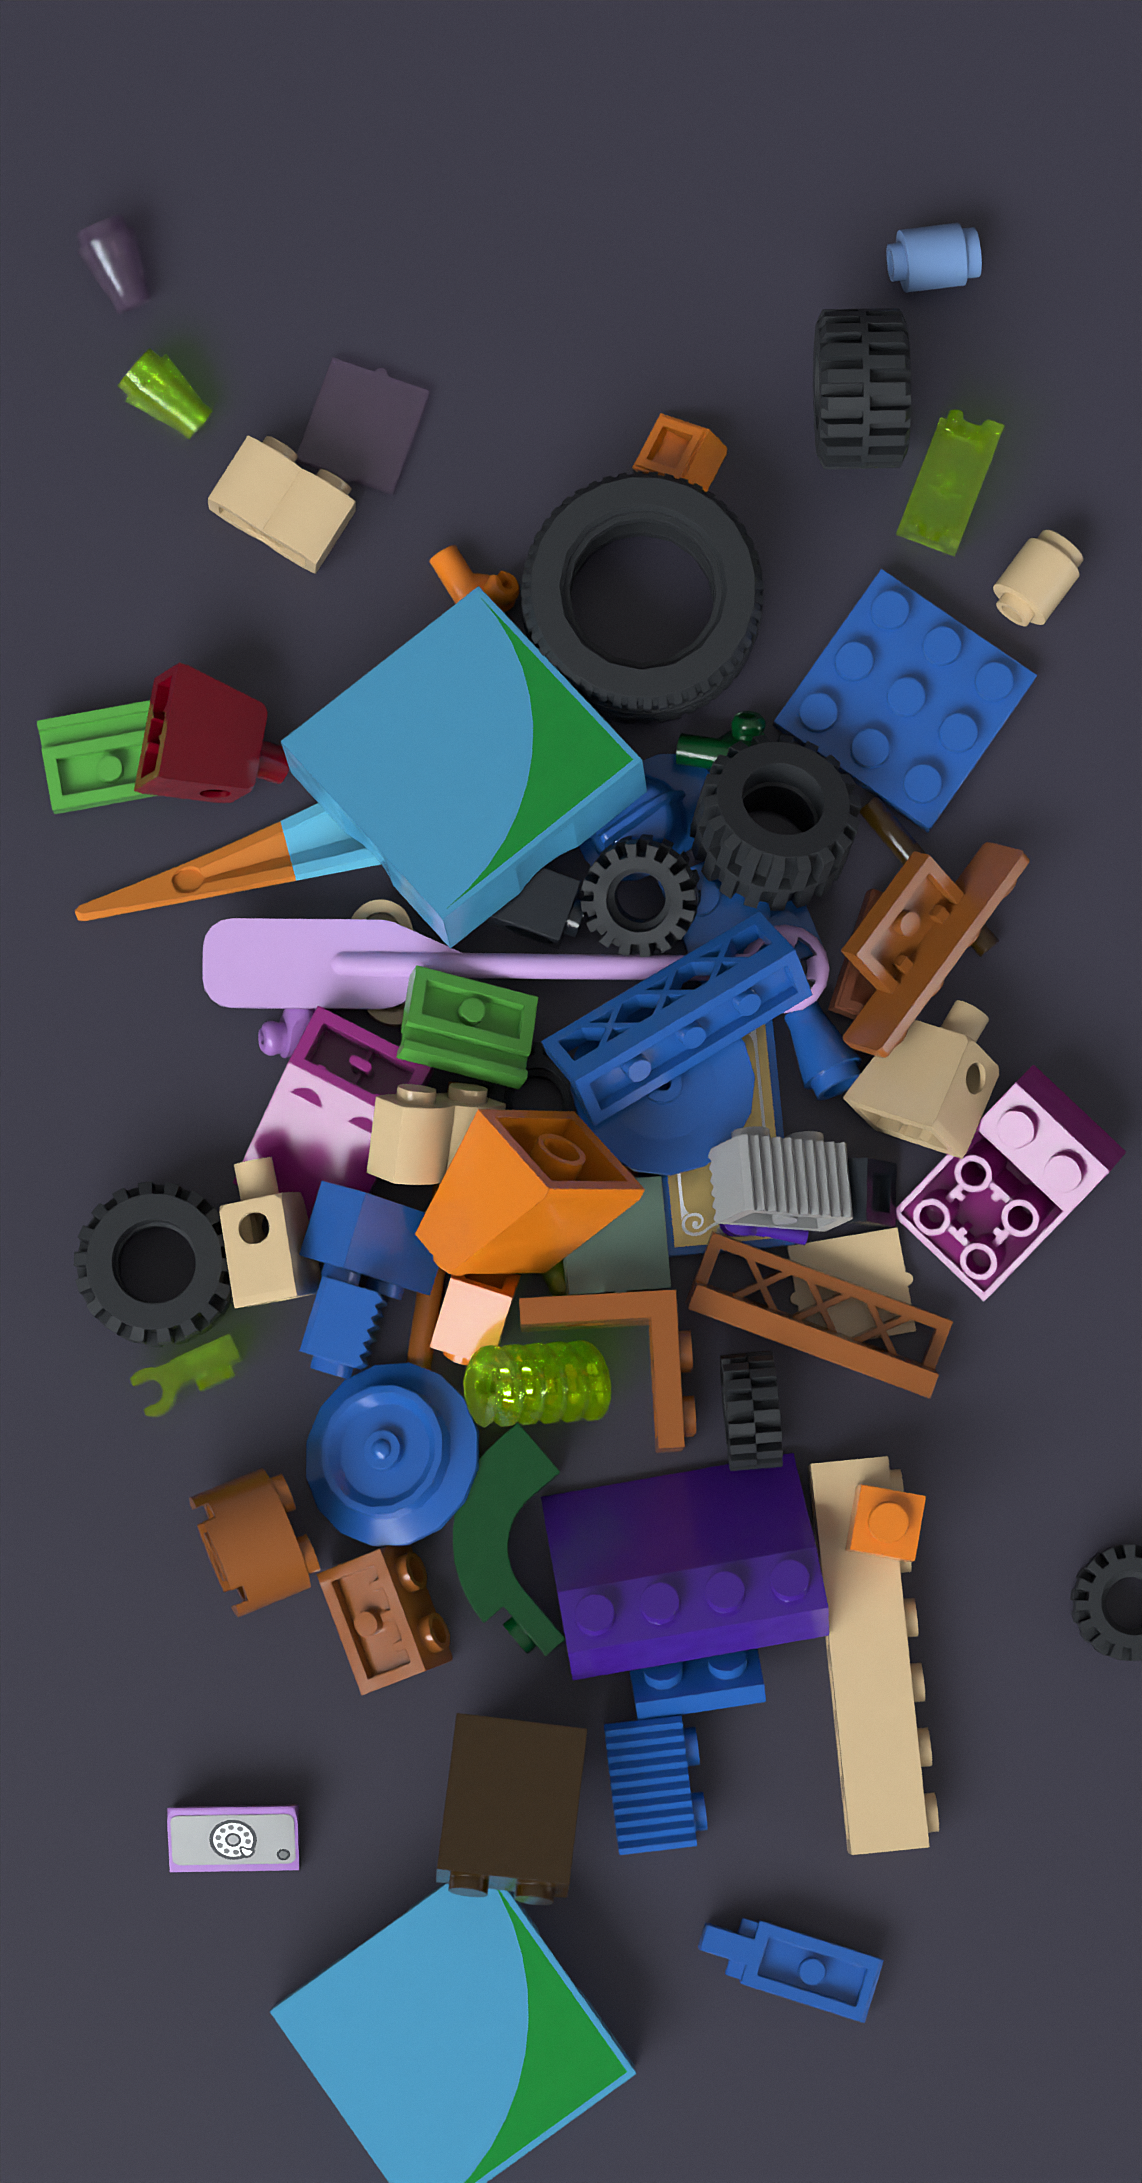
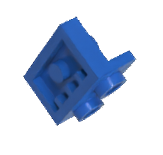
M757 1648L629 1671L637 1720L670 1717L766 1702L765 1684Z

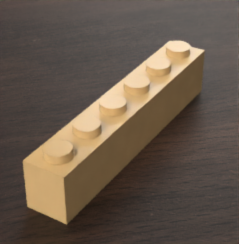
M888 1456L810 1464L807 1467L815 1543L829 1607V1636H825L847 1851L851 1855L928 1848L930 1847L928 1833L939 1832V1817L935 1792L924 1793L921 1767L932 1766V1751L928 1727L917 1728L914 1702L925 1701V1685L921 1662L910 1663L907 1638L918 1637L915 1599H903L901 1573L911 1572V1562L845 1551L856 1486L862 1484L904 1492L901 1469L890 1470Z

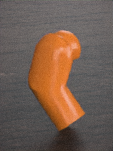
M451 545L441 550L429 560L455 604L479 586L503 612H506L514 606L520 593L518 580L509 572L500 571L498 575L473 573L456 545Z

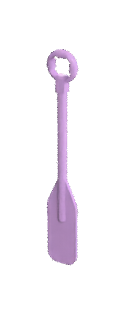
M230 918L221 920L213 925L205 935L202 978L204 989L211 1000L220 1006L228 1008L316 1009L317 1006H320L324 1009L383 1010L405 1003L409 976L416 965L464 978L645 980L685 955L640 957V955L625 956L622 954L462 953L387 920ZM786 924L774 926L793 947H795L797 940L808 946L814 955L806 960V978L815 983L811 988L813 995L784 1013L803 1010L817 1001L827 986L830 971L827 952L817 937L801 927ZM758 938L747 946L743 954H736L735 957H750L757 953L765 943L761 938ZM695 976L690 981H708L710 976Z

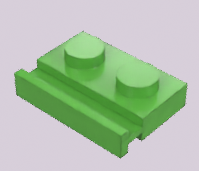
M150 700L37 721L51 806L54 814L158 796L134 791Z
M416 965L409 976L401 1026L402 1039L397 1051V1058L520 1089L527 1080L528 1071L526 1070L527 1058L531 1053L538 997Z

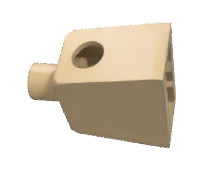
M957 1000L941 1027L914 1020L908 1028L904 1040L886 1058L874 1056L848 1089L843 1099L874 1130L963 1159L999 1077L998 1065L976 1043L989 1018L975 1006Z
M272 1157L234 1164L241 1201L221 1205L219 1213L235 1309L317 1294L322 1278L319 1262L299 1255L309 1224L301 1193H279ZM265 1216L270 1225L267 1237L262 1229V1222Z

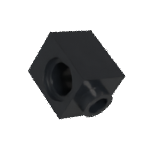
M542 868L525 885L521 893L487 919V924L559 949L565 934L576 938L585 914L581 908L582 899L578 898L581 881Z

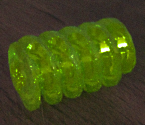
M585 1340L568 1343L558 1341L546 1344L540 1342L525 1344L524 1346L521 1344H510L502 1347L499 1345L483 1346L472 1355L466 1367L463 1381L464 1397L469 1413L475 1422L484 1428L493 1421L501 1427L515 1425L516 1422L522 1425L536 1424L539 1420L544 1424L557 1423L560 1419L566 1423L576 1422L581 1418L587 1421L600 1420L607 1413L611 1401V1380L607 1364L600 1351L593 1344Z

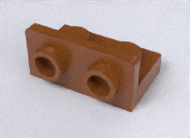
M411 1544L380 1548L316 1574L361 1695L452 1661L453 1656L449 1648L450 1633L444 1619L435 1611L426 1587V1568L421 1558L413 1552Z

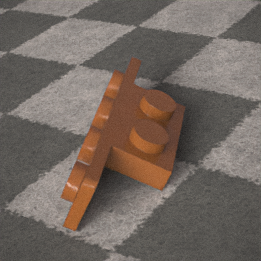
M986 842L981 846L955 883L930 855L915 851L911 854L841 950L877 989L842 1037L843 1041L850 1048L886 1058L904 1040L908 1028L930 998L941 989L946 976L965 950L976 941L981 928L1002 899L1015 887L1018 877L1030 862V859L1022 850Z

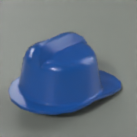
M657 754L643 760L647 792L579 845L585 861L592 866L602 851L610 844L614 846L621 838L632 836V840L640 839L642 834L654 835L653 841L662 843L664 838L673 842L672 849L678 854L683 850L684 852L690 850L695 839L690 837L691 822L709 772L705 768L676 764V754ZM642 872L632 873L621 881H638L650 874Z

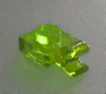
M227 1334L170 1360L171 1362L156 1368L148 1367L141 1369L130 1380L134 1387L143 1385L147 1381H157L160 1383L163 1389L161 1400L144 1409L147 1417H159L172 1409L181 1387H186L196 1382L200 1392L208 1390L235 1377L231 1366L244 1360L234 1337L231 1334Z

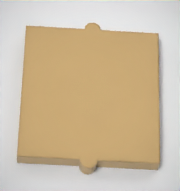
M897 1227L815 1241L805 1245L787 1246L788 1256L792 1261L911 1304L908 1286L913 1282V1276L905 1272ZM792 1276L795 1292L790 1296V1302L798 1306V1311L816 1304L806 1280ZM815 1284L822 1300L838 1294L836 1291ZM852 1297L827 1308L836 1331L847 1336H855L876 1326L866 1303ZM876 1307L882 1322L898 1316L895 1313ZM820 1312L804 1319L827 1328ZM909 1320L887 1330L888 1336L916 1332L915 1321ZM879 1334L870 1339L881 1338V1336Z

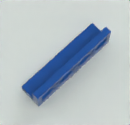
M759 911L541 1042L549 1058L569 1080L583 1113L595 1126L813 994L796 950ZM758 938H761L767 945V947L750 957H735L738 950ZM695 976H710L708 982L695 990H680L683 983ZM641 1008H655L653 1015L640 1023H626L628 1016ZM586 1041H600L598 1048L576 1061L568 1054L569 1051Z

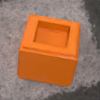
M660 413L632 468L635 471H643V474L658 472V475L664 476L667 473L674 475L676 479L680 477L688 479V483L692 485L697 483L707 492L727 454V446L710 429Z

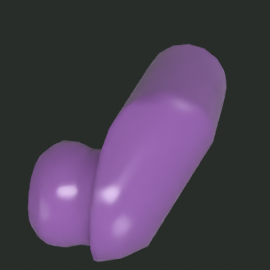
M284 1009L279 1022H264L258 1034L261 1051L269 1056L280 1054L282 1058L292 1056L316 1009Z

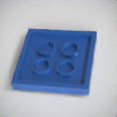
M881 569L774 720L773 727L785 735L794 736L793 740L803 747L806 741L818 745L817 754L823 758L832 754L841 763L838 769L840 773H849L856 784L875 797L879 796L885 804L929 833L1029 690L1037 675Z

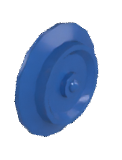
M641 1008L628 1016L626 1023H640L653 1015L655 1008ZM740 1038L595 1126L583 1113L572 1086H570V1091L577 1115L624 1166L637 1172L672 1176L708 1165L711 1162L708 1158L710 1149L731 1139L732 1131L744 1127L752 1110L755 1075L745 1042ZM586 1041L579 1045L574 1053V1061L598 1048L600 1041Z
M411 1363L374 1365L352 1376L350 1380H344L320 1407L306 1444V1479L318 1510L341 1534L374 1547L410 1545L441 1530L466 1502L479 1469V1430L467 1400L444 1376Z

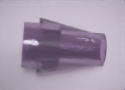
M122 215L99 221L76 234L81 248L77 250L78 255L112 301L117 314L128 312L152 300L146 287L135 228L127 227Z

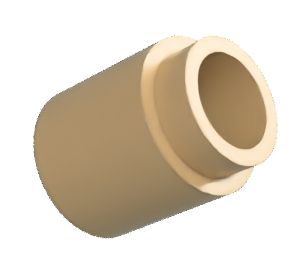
M1043 530L1038 538H1029L993 586V590L999 598L996 603L997 608L1005 617L1020 626H1027L1029 622L1043 625L1079 578L1080 574L1077 568L1083 562L1082 554L1070 541L1050 530Z

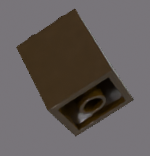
M456 1713L436 1882L449 1884L448 1891L450 1893L467 1897H486L488 1889L513 1891L515 1892L514 1899L516 1901L533 1905H551L554 1903V1897L567 1898L586 1747V1728Z

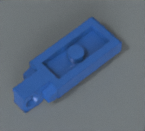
M743 1917L738 1932L705 1922L698 1943L699 1950L729 1959L725 1975L739 1979L740 1984L865 2023L884 1962L882 1958L760 1919L756 1922Z

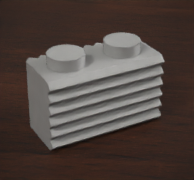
M752 1126L732 1131L731 1139L710 1149L708 1158L711 1160L709 1170L713 1173L710 1182L714 1186L711 1195L715 1198L712 1207L716 1210L713 1219L717 1224L825 1232L853 1219L845 1142H824L823 1133L816 1131L796 1132L787 1135L783 1139L781 1137L771 1138L769 1128Z

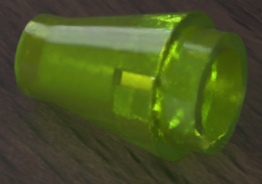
M151 348L139 358L118 384V387L128 395L125 402L178 430L187 439H190L213 412L200 399L168 355L165 354L161 358Z

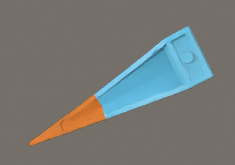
M317 803L222 848L79 905L75 910L77 920L89 921L381 865V863L364 845L347 835L322 806Z

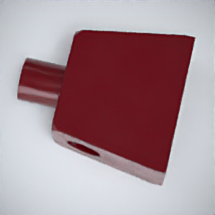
M180 662L154 678L134 787L135 792L215 803H232L253 790L256 778L276 784L282 783L289 771V766L283 747L263 740L268 711L262 702Z

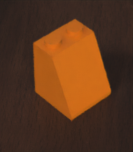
M478 1109L415 1235L433 1255V1260L437 1266L448 1274L465 1276L467 1274H502L511 1276L515 1273H546L638 1202L645 1189L575 1111Z

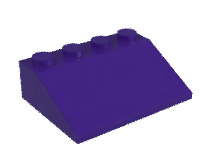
M794 1453L783 1454L782 1467L730 1471L729 1464L541 1497L573 1681L829 1636V1607L816 1543Z

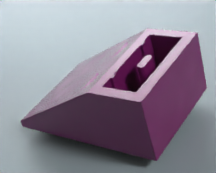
M317 1006L297 1044L242 1161L272 1157L279 1193L300 1192L304 1199L309 1221L321 1181L372 1194L379 1180V1177L367 1173L376 1096L397 1094V1087L400 1084L428 1086L434 1075L433 1067L398 1059V1046L320 1006ZM235 1176L233 1184L238 1186L237 1178Z
M1033 1064L981 1118L964 1158L960 1159L947 1154L896 1208V1218L973 1292L985 1301L1100 1183L1126 1154V1151Z

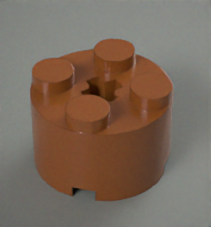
M259 1468L189 1497L192 1510L201 1506L205 1508L208 1520L197 1524V1527L223 1591L227 1592L237 1589L242 1599V1602L231 1606L238 1618L311 1588L309 1575L320 1570L319 1562L308 1536L304 1534L295 1537L286 1513L296 1510L289 1487L281 1473L269 1478L263 1468Z

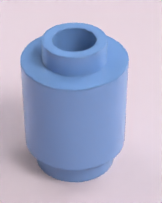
M959 223L902 229L897 232L896 243L887 244L886 260L890 280L892 282L900 281L905 293L965 286L967 279L978 278L981 275V247L975 227L961 228Z

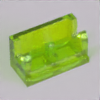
M956 409L950 410L946 419L941 417L896 533L898 536L954 557L1005 426L989 419L984 421L981 426L972 424L963 419L964 414L962 411Z

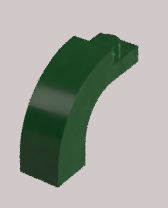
M517 1423L500 1437L479 1460V1469L466 1502L455 1513L454 1561L463 1591L481 1621L485 1623L504 1607L512 1617L502 1625L520 1647L528 1654L537 1646L546 1656L565 1638L516 1580L509 1561L508 1542L511 1527L519 1511L533 1496L560 1474V1471L520 1424Z

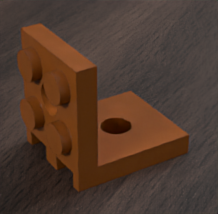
M676 1290L519 1298L521 1332L649 1325L656 1453L681 1452L684 1449V1437H694V1434H696V1410L694 1395L682 1396L681 1373H691V1369H693L692 1341L690 1330L678 1331Z

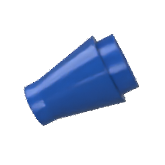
M815 1001L803 1010L786 1014L784 1020L791 1033L804 1088L807 1090L812 1089L818 1100L830 1099L848 1091L861 1074L858 1066L861 1064L862 1059L854 1049L850 1048L843 1041L842 1034L824 1014L819 1002Z

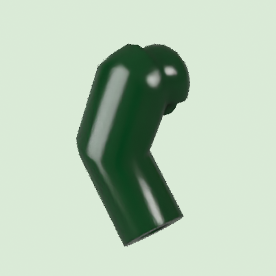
M741 711L735 714L732 720V730L719 738L681 733L676 750V764L711 769L720 754L727 756L729 747L742 741L750 747L753 736L765 735L763 732L766 721L757 712Z

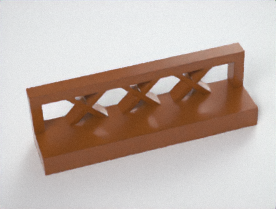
M714 1231L711 1232L685 1301L687 1308L927 1398H931L939 1377L935 1368L953 1323L951 1319ZM720 1249L746 1258L756 1281L733 1292L708 1284ZM756 1262L779 1271L762 1278ZM790 1275L806 1280L816 1304L792 1315L776 1309L766 1287ZM815 1284L836 1291L838 1294L822 1300ZM760 1289L767 1305L744 1296ZM851 1297L866 1303L876 1325L852 1337L836 1331L827 1311V1308ZM876 1307L895 1313L898 1316L882 1322ZM820 1312L827 1328L804 1319ZM909 1320H914L934 1328L922 1362L920 1363L897 1354L887 1330ZM880 1334L887 1350L864 1341Z

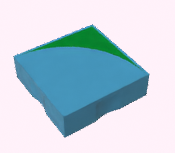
M479 586L281 740L287 763L293 776L347 835L364 845L378 859L389 875L393 886L450 949L521 893L531 878L546 864L561 854L581 845L647 792L643 760L552 663L540 653L536 646Z
M443 1883L412 1905L406 1913L356 1949L348 1951L280 2000L269 2011L389 2183H487L637 2074L635 2065L582 1990L572 1982L541 1938L537 1926L520 1902L514 1899L512 1891L488 1889L486 1897H467L450 1893L448 1891L449 1884Z

